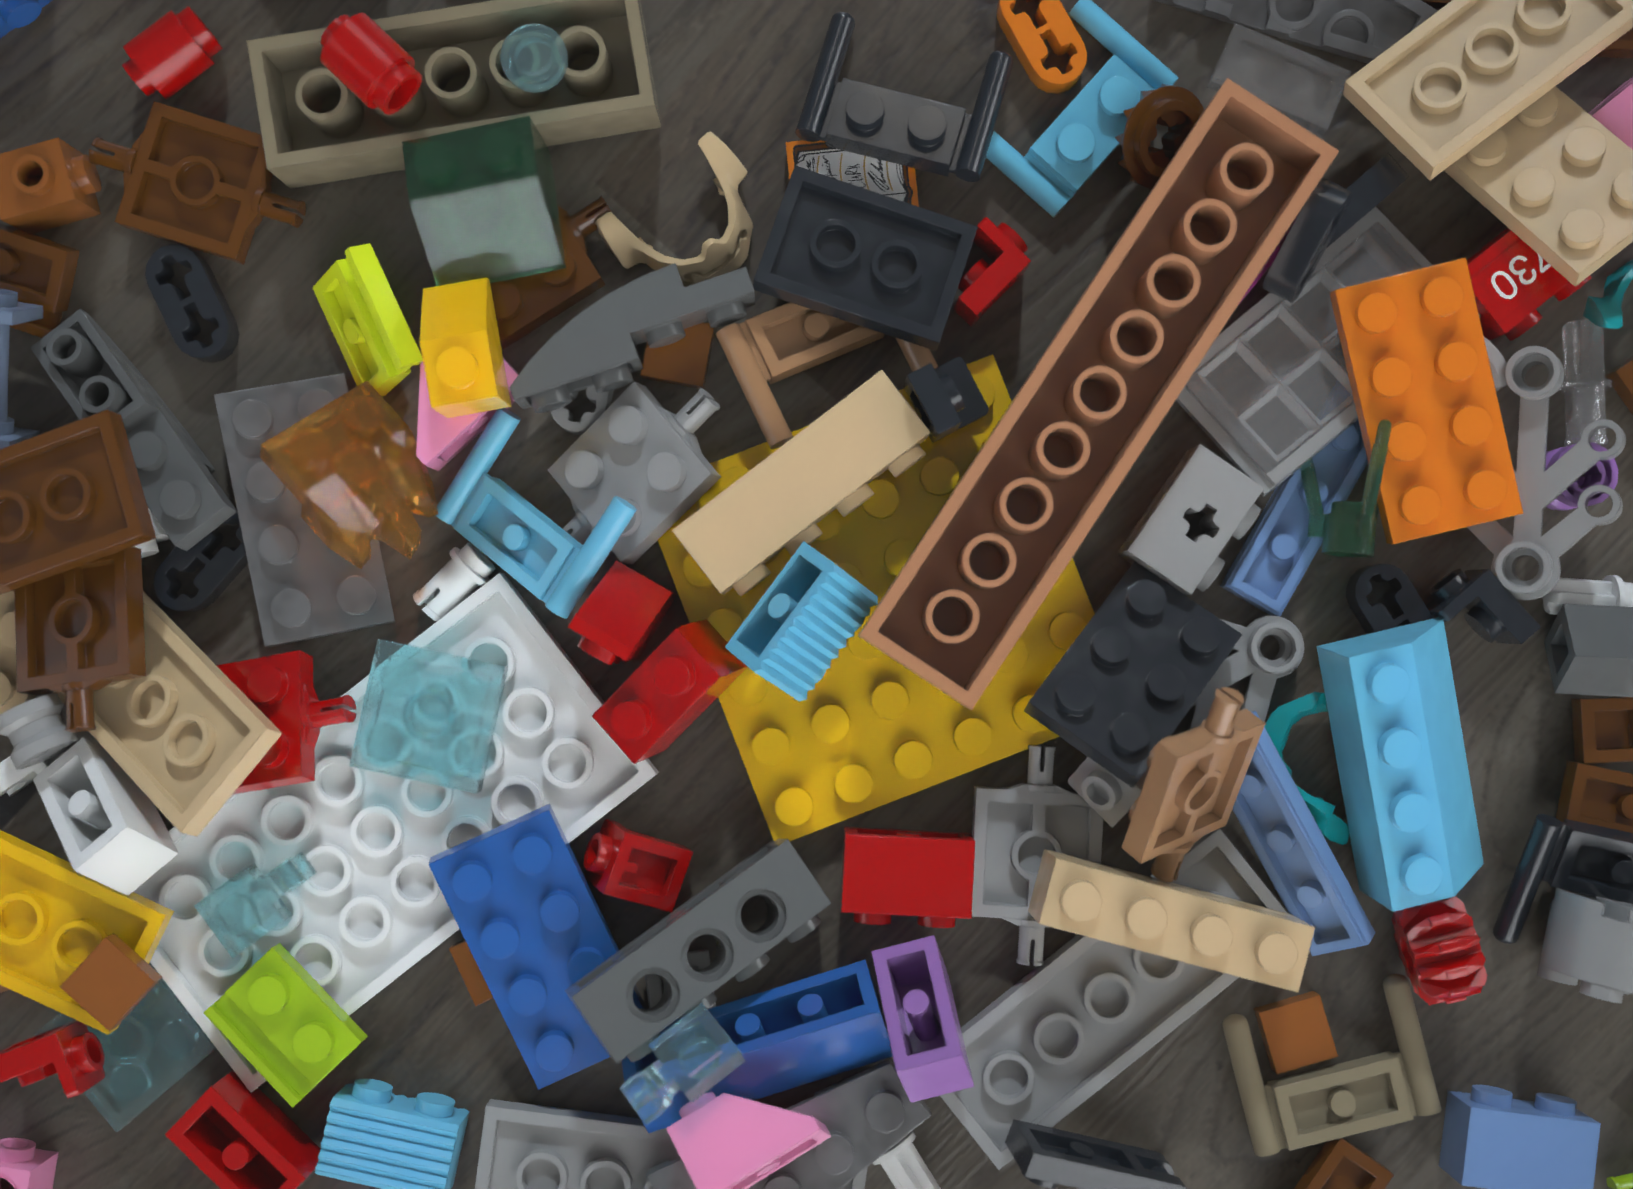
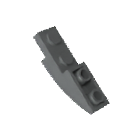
M676 263L643 275L610 292L563 326L528 361L509 387L513 400L523 410L533 407L535 413H545L571 403L570 393L591 386L595 387L597 393H603L628 385L633 381L631 373L644 369L636 345L648 342L650 348L663 347L683 339L686 336L685 328L709 321L712 328L722 327L747 316L745 308L756 305L755 291L747 268L743 267L684 287Z
M80 308L30 347L79 420L105 410L121 414L147 506L174 546L188 551L237 512L212 476V473L216 470L199 446L138 369L87 312Z

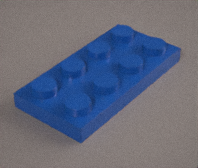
M547 804L432 856L428 865L538 1090L609 1058L610 1056L564 990L618 952L619 948L551 805ZM635 984L632 994L633 1002L637 1008L647 1009Z

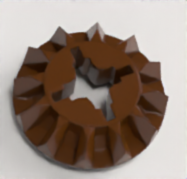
M1162 84L1160 88L1155 90L1140 91L1139 103L1134 108L1123 111L1128 121L1124 133L1114 138L1121 144L1123 151L1118 164L1130 173L1131 182L1152 189L1204 111L1199 99L1189 90L1179 86ZM1157 124L1169 127L1168 132L1161 137L1162 149L1154 148L1150 145V142L1157 137V129L1155 127Z

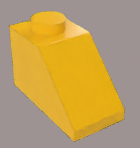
M486 277L424 288L420 347L431 408L443 416L451 418L512 407L490 280Z

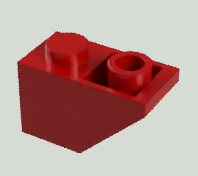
M616 560L575 614L568 628L582 635L577 644L580 649L606 664L612 665L613 662L619 664L622 659L625 661L638 660L677 594Z

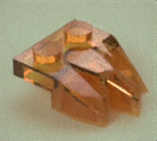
M368 381L363 382L261 444L260 458L302 504L301 518L329 549L359 569H362L371 558L372 549L370 541L372 539L383 541L411 560L421 544L422 530L412 513L428 518L438 515L434 484L427 467L416 456L417 442L413 432Z

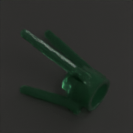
M1387 419L1381 420L1378 424L1362 502L1335 501L1332 502L1331 513L1324 514L1312 458L1300 467L1309 512L1307 537L1323 538L1321 554L1349 558L1374 557L1379 511L1377 500L1392 424ZM1306 440L1303 441L1299 446H1297V448H1299L1303 443H1305Z

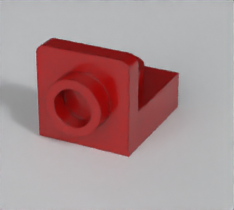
M984 217L976 225L978 229L974 243L994 262L989 265L982 258L961 278L958 289L962 294L958 297L954 310L970 326L1025 273L1031 262L1024 254L1028 248L1019 234L1003 222L996 226L987 217Z
M605 819L600 833L594 834L587 845L584 856L585 879L603 894L672 912L693 851L677 843L628 830L619 822Z
M77 1020L71 1021L1 1050L0 1083L17 1077L20 1086L24 1087L57 1073L65 1095L68 1098H72L84 1093L105 1078L102 1045L97 1036L88 1031L86 1024Z

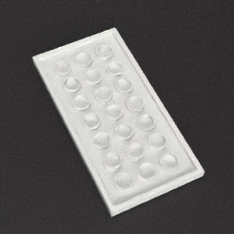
M498 573L341 696L350 695L354 699L356 710L349 711L357 713V716L352 723L346 722L321 727L315 746V781L233 794L198 837L180 833L174 826L168 832L179 854L134 891V893L174 911L150 963L163 977L166 984L250 1092H253L267 1080L203 1012L223 996L273 946L281 943L348 1015H351L460 929L428 865L432 856L547 804L551 805L568 843H570L659 773L648 758L633 764L595 721L592 715L605 702L504 573Z

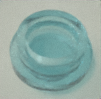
M526 24L513 30L505 39L501 49V64L507 78L516 87L527 92H543L557 85L565 75L568 66V53L562 38L553 29L542 24Z

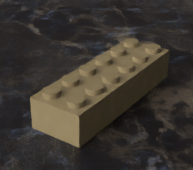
M490 0L375 19L373 21L414 58V68L422 75V83L415 96L405 107L391 115H386L379 108L371 109L366 106L321 63L320 55L323 48L321 37L326 28L247 40L266 166L271 173L290 189L662 128L640 0Z

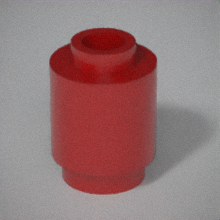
M188 5L178 14L170 10L126 43L123 48L130 59L124 62L122 67L148 97L155 91H158L168 100L213 66L215 62L212 57L220 52L223 47Z
M358 13L351 17L341 15L333 20L323 32L321 37V45L323 46L320 55L321 63L369 108H379L386 115L394 114L405 107L419 90L422 83V75L414 68V58L367 14Z

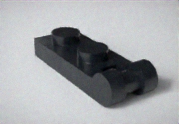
M1013 1119L1005 1140L1023 1176L1032 1183L1044 1188H1056L1060 1184L1079 1189H1187L1180 1178L1174 1176L1173 1168L1165 1157L1157 1151Z

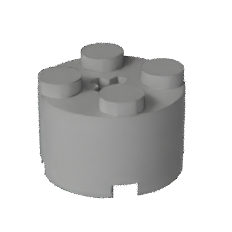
M1556 888L1554 899L1551 902L1537 976L1575 986L1578 984V980H1581L1580 993L1604 1001L1622 1003L1624 994L1631 995L1633 993V904Z

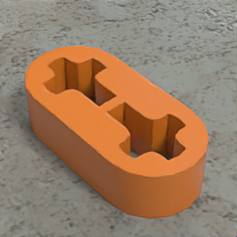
M999 0L996 15L999 25L1030 80L1038 89L1046 93L1059 94L1070 90L1077 84L1086 66L1087 51L1082 38L1061 1L1038 0L1040 3L1035 13V19L1039 28L1036 29L1026 12L1017 15L1012 12L1016 0ZM1045 39H1047L1057 56L1068 53L1071 57L1066 66L1065 74H1062L1057 67H1052L1048 70L1044 68L1043 64L1048 55L1047 47L1043 42Z

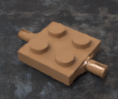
M1220 687V690L1216 689L1207 719L1203 720L1199 727L1175 736L1165 737L1157 743L1148 757L1147 767L1149 770L1140 796L1135 800L1129 811L1131 822L1121 848L1140 864L1156 857L1151 866V873L1155 878L1163 882L1177 880L1184 856L1191 850L1195 842L1204 835L1226 826L1264 729V721L1246 708L1240 710L1244 703V697L1240 692L1232 688Z

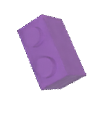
M932 935L871 951L896 1072L910 1102L975 1087L947 968L935 936Z

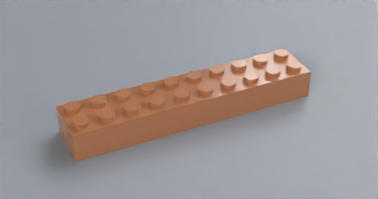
M1229 78L1224 81L857 635L858 637L964 707L973 709L1339 150Z

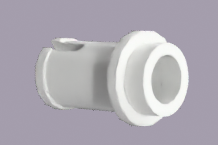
M467 543L462 549L453 547L449 551L452 559L420 590L413 594V599L417 605L427 604L422 610L436 622L464 601L479 585L483 586L490 580L488 576L495 570L492 562L471 543Z

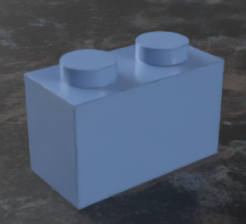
M1472 1085L1471 1093L1447 1091L1439 1167L1460 1185L1484 1189H1593L1601 1123L1576 1109L1577 1101L1562 1095L1543 1092L1535 1094V1101L1512 1099V1092L1488 1085Z

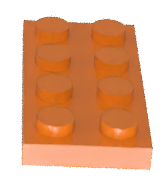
M1466 257L1330 292L1386 543L1397 544L1524 514Z

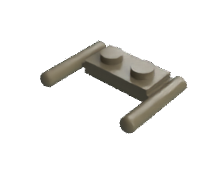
M1391 974L1383 981V989L1399 1052L1392 1053L1387 1051L1267 1081V1085L1263 1084L1248 1020L1241 1014H1231L1225 1017L1222 1027L1256 1156H1271L1278 1153L1281 1149L1287 1148L1291 1151L1414 1120L1413 1116H1430L1441 1112L1442 1109L1413 995L1406 976Z

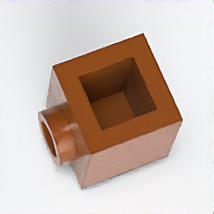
M59 137L0 154L1 221L19 230L34 234L101 214L96 192H100L102 186L96 166L91 164L87 154L81 153Z

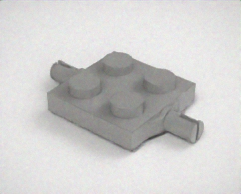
M633 382L548 469L549 473L569 496L576 513L563 530L583 545L613 497L618 496L632 504L637 511L615 543L612 552L621 563L633 565L721 478L719 473L703 456L698 439L694 434L716 410L720 409L718 402L714 401V398L706 390L700 388L677 414H674L664 409L646 386Z
M1028 745L1027 783H1020L1008 788L974 786L972 837L975 839L972 917L1002 918L1019 926L1018 958L1016 963L1030 966V945L1032 940L1031 963L1033 966L1044 965L1045 927L1049 926L1039 924L1028 912L1043 851L1047 849L1101 864L1103 818L1077 792L1067 791L1053 784L1054 750H1056V747L1042 745L1041 762V746Z

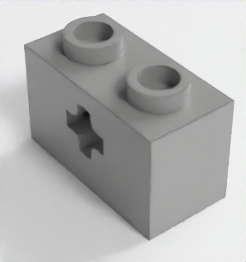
M1199 444L1185 452L1116 554L1131 564L1134 561L1184 595H1192L1196 588L1204 592L1213 583L1225 564V561L1218 555L1231 536L1239 540L1257 519L1261 508L1254 503L1264 487ZM1200 512L1203 516L1200 519L1199 526L1206 532L1205 534L1188 538L1185 535L1189 530L1190 524L1183 516Z

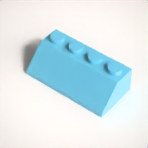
M1437 617L1316 646L1359 890L1392 912L1454 897L1480 869L1484 861L1444 619Z

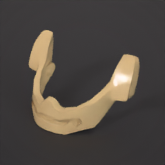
M711 131L699 139L698 145L716 175L713 182L717 186L719 194L725 196L728 205V226L723 237L720 239L709 238L703 243L701 254L698 257L682 260L657 252L651 245L646 244L641 237L637 238L612 212H607L596 220L597 229L608 248L624 268L629 269L638 263H645L656 271L676 263L683 286L687 287L737 270L747 259L753 223L738 193V185L747 176V170L728 146Z

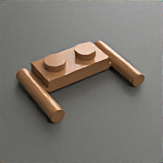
M791 302L747 319L740 324L733 323L727 325L716 333V337L770 449L783 446L793 438V435L767 382L770 385L877 341L885 335ZM896 338L912 372L929 363L933 365L934 369L938 367L930 349Z

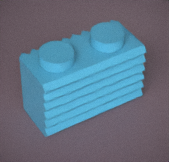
M803 541L726 644L725 648L753 672L799 702L807 700V691L815 689V684L823 679L826 670L831 668V659L839 657V649L846 647V639L854 637V632L862 626L865 617L870 615V607L878 605V596Z
M357 1079L354 1081V1084H346L332 1097L315 1174L380 1189H452L470 1111L465 1108H455V1100L439 1093H419L417 1098L395 1095L392 1093V1085L375 1079Z

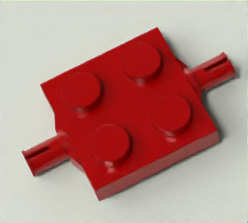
M301 650L216 665L283 733L233 794L315 781V746L320 729L323 726L354 722L357 713L349 711L356 710L354 699L350 695H344L343 697L319 701L313 684V656Z

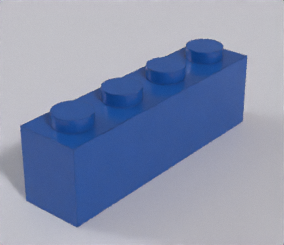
M862 960L707 1009L701 1015L687 1022L682 1017L678 1018L660 1031L664 1039L653 1051L635 1062H631L628 1057L621 1061L626 1093L649 1134L665 1129L682 1119L679 1110L691 1100L709 1092H714L716 1097L726 1093L753 1101L893 1057L882 1006L866 960Z

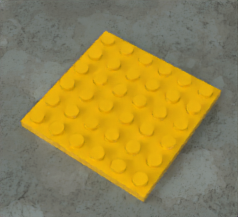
M993 354L966 364L989 408L986 416L932 443L928 436L920 444L926 455L896 478L887 469L868 484L875 494L845 517L841 515L838 509H835L816 524L823 534L812 542L810 546L878 596V603L1012 402ZM905 389L899 390L901 395L905 398V400L917 414ZM806 427L791 432L793 437ZM767 442L710 463L721 478L658 539L689 623L707 619L727 642H729L792 556L784 548L766 562L765 565L771 574L740 597L734 588L725 595H722L672 530L779 449H770ZM1073 557L972 710L953 700L858 637L857 635L870 615L865 617L862 626L854 632V637L846 639V647L839 649V657L831 659V668L827 669L823 679L815 684V689L807 691V700L799 702L747 667L718 698L773 840L775 841L780 838L793 841L1027 750L1028 745L1037 746L1059 737L1024 712L1030 699L1095 614ZM877 605L870 607V615Z

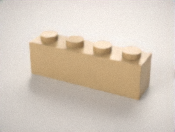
M880 370L672 531L720 594L725 595L734 588L741 597L771 574L765 563L784 548L793 556L803 541L810 545L823 533L816 524L827 515L838 509L841 515L845 517L872 497L875 493L868 484L889 469L896 478L925 456L926 453L920 447V444L927 439L930 431L884 371Z
M1047 849L1043 851L1028 912L1041 925L1294 992H1299L1315 930L1314 926L1292 914L1171 882H1163L1153 877Z

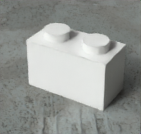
M82 737L33 779L75 872L129 896L179 854L155 804L103 747L87 738Z

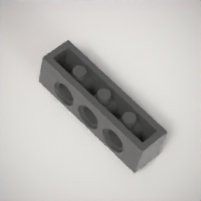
M780 838L775 841L772 839L564 991L607 1054L616 1063H619L625 1057H628L631 1062H635L649 1054L663 1041L664 1038L660 1031L680 1016L687 1022L709 1009L717 1000L713 992L732 977L741 982L761 970L770 960L766 952L783 939L787 938L789 943H793L813 931L821 923V919L817 914L832 903L790 841ZM759 895L767 905V919L759 929L747 931L741 922V909L749 898ZM709 934L716 944L715 958L706 968L693 970L687 959L688 947L696 937ZM658 974L664 985L661 1000L651 1008H637L632 997L635 984L645 975Z

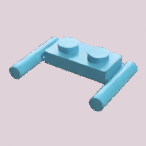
M1079 0L1068 15L1110 51L1113 56L1037 139L1024 157L995 131L993 132L986 156L993 165L1053 218L1058 215L1070 199L1120 145L1114 137L1124 133L1128 119L1123 111L1134 108L1139 103L1140 91L1155 90L1160 88L1162 84L1174 85L1179 79L1177 75L1092 0Z
M506 408L497 409L433 513L440 520L453 526L457 532L539 600L546 603L545 606L551 612L567 619L637 509L626 500L614 496L582 545L501 479L487 474L521 420L516 414Z

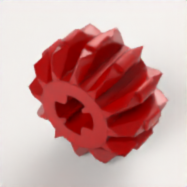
M1457 896L1393 913L1391 920L1395 929L1393 936L1398 945L1399 957L1405 967L1406 977L1410 978L1413 990L1429 1005L1442 1002L1448 1005L1467 1000V996L1481 993L1482 987L1485 986L1487 980V973L1484 967L1486 958L1481 950V938L1476 934L1473 919L1467 914L1464 902Z

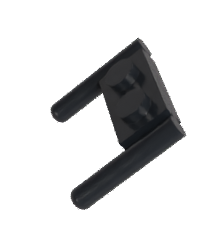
M846 12L835 13L831 18L795 131L796 135L808 142L826 141V146L891 163L947 177L950 172L967 182L979 181L1013 66L1011 55L1001 50L990 54L971 115L966 113V108L843 78L842 82H838L855 28V20Z
M1538 814L1493 928L1495 938L1505 944H1513L1518 941L1541 881L1548 882L1551 887L1633 904V833L1564 819L1561 822L1552 816Z

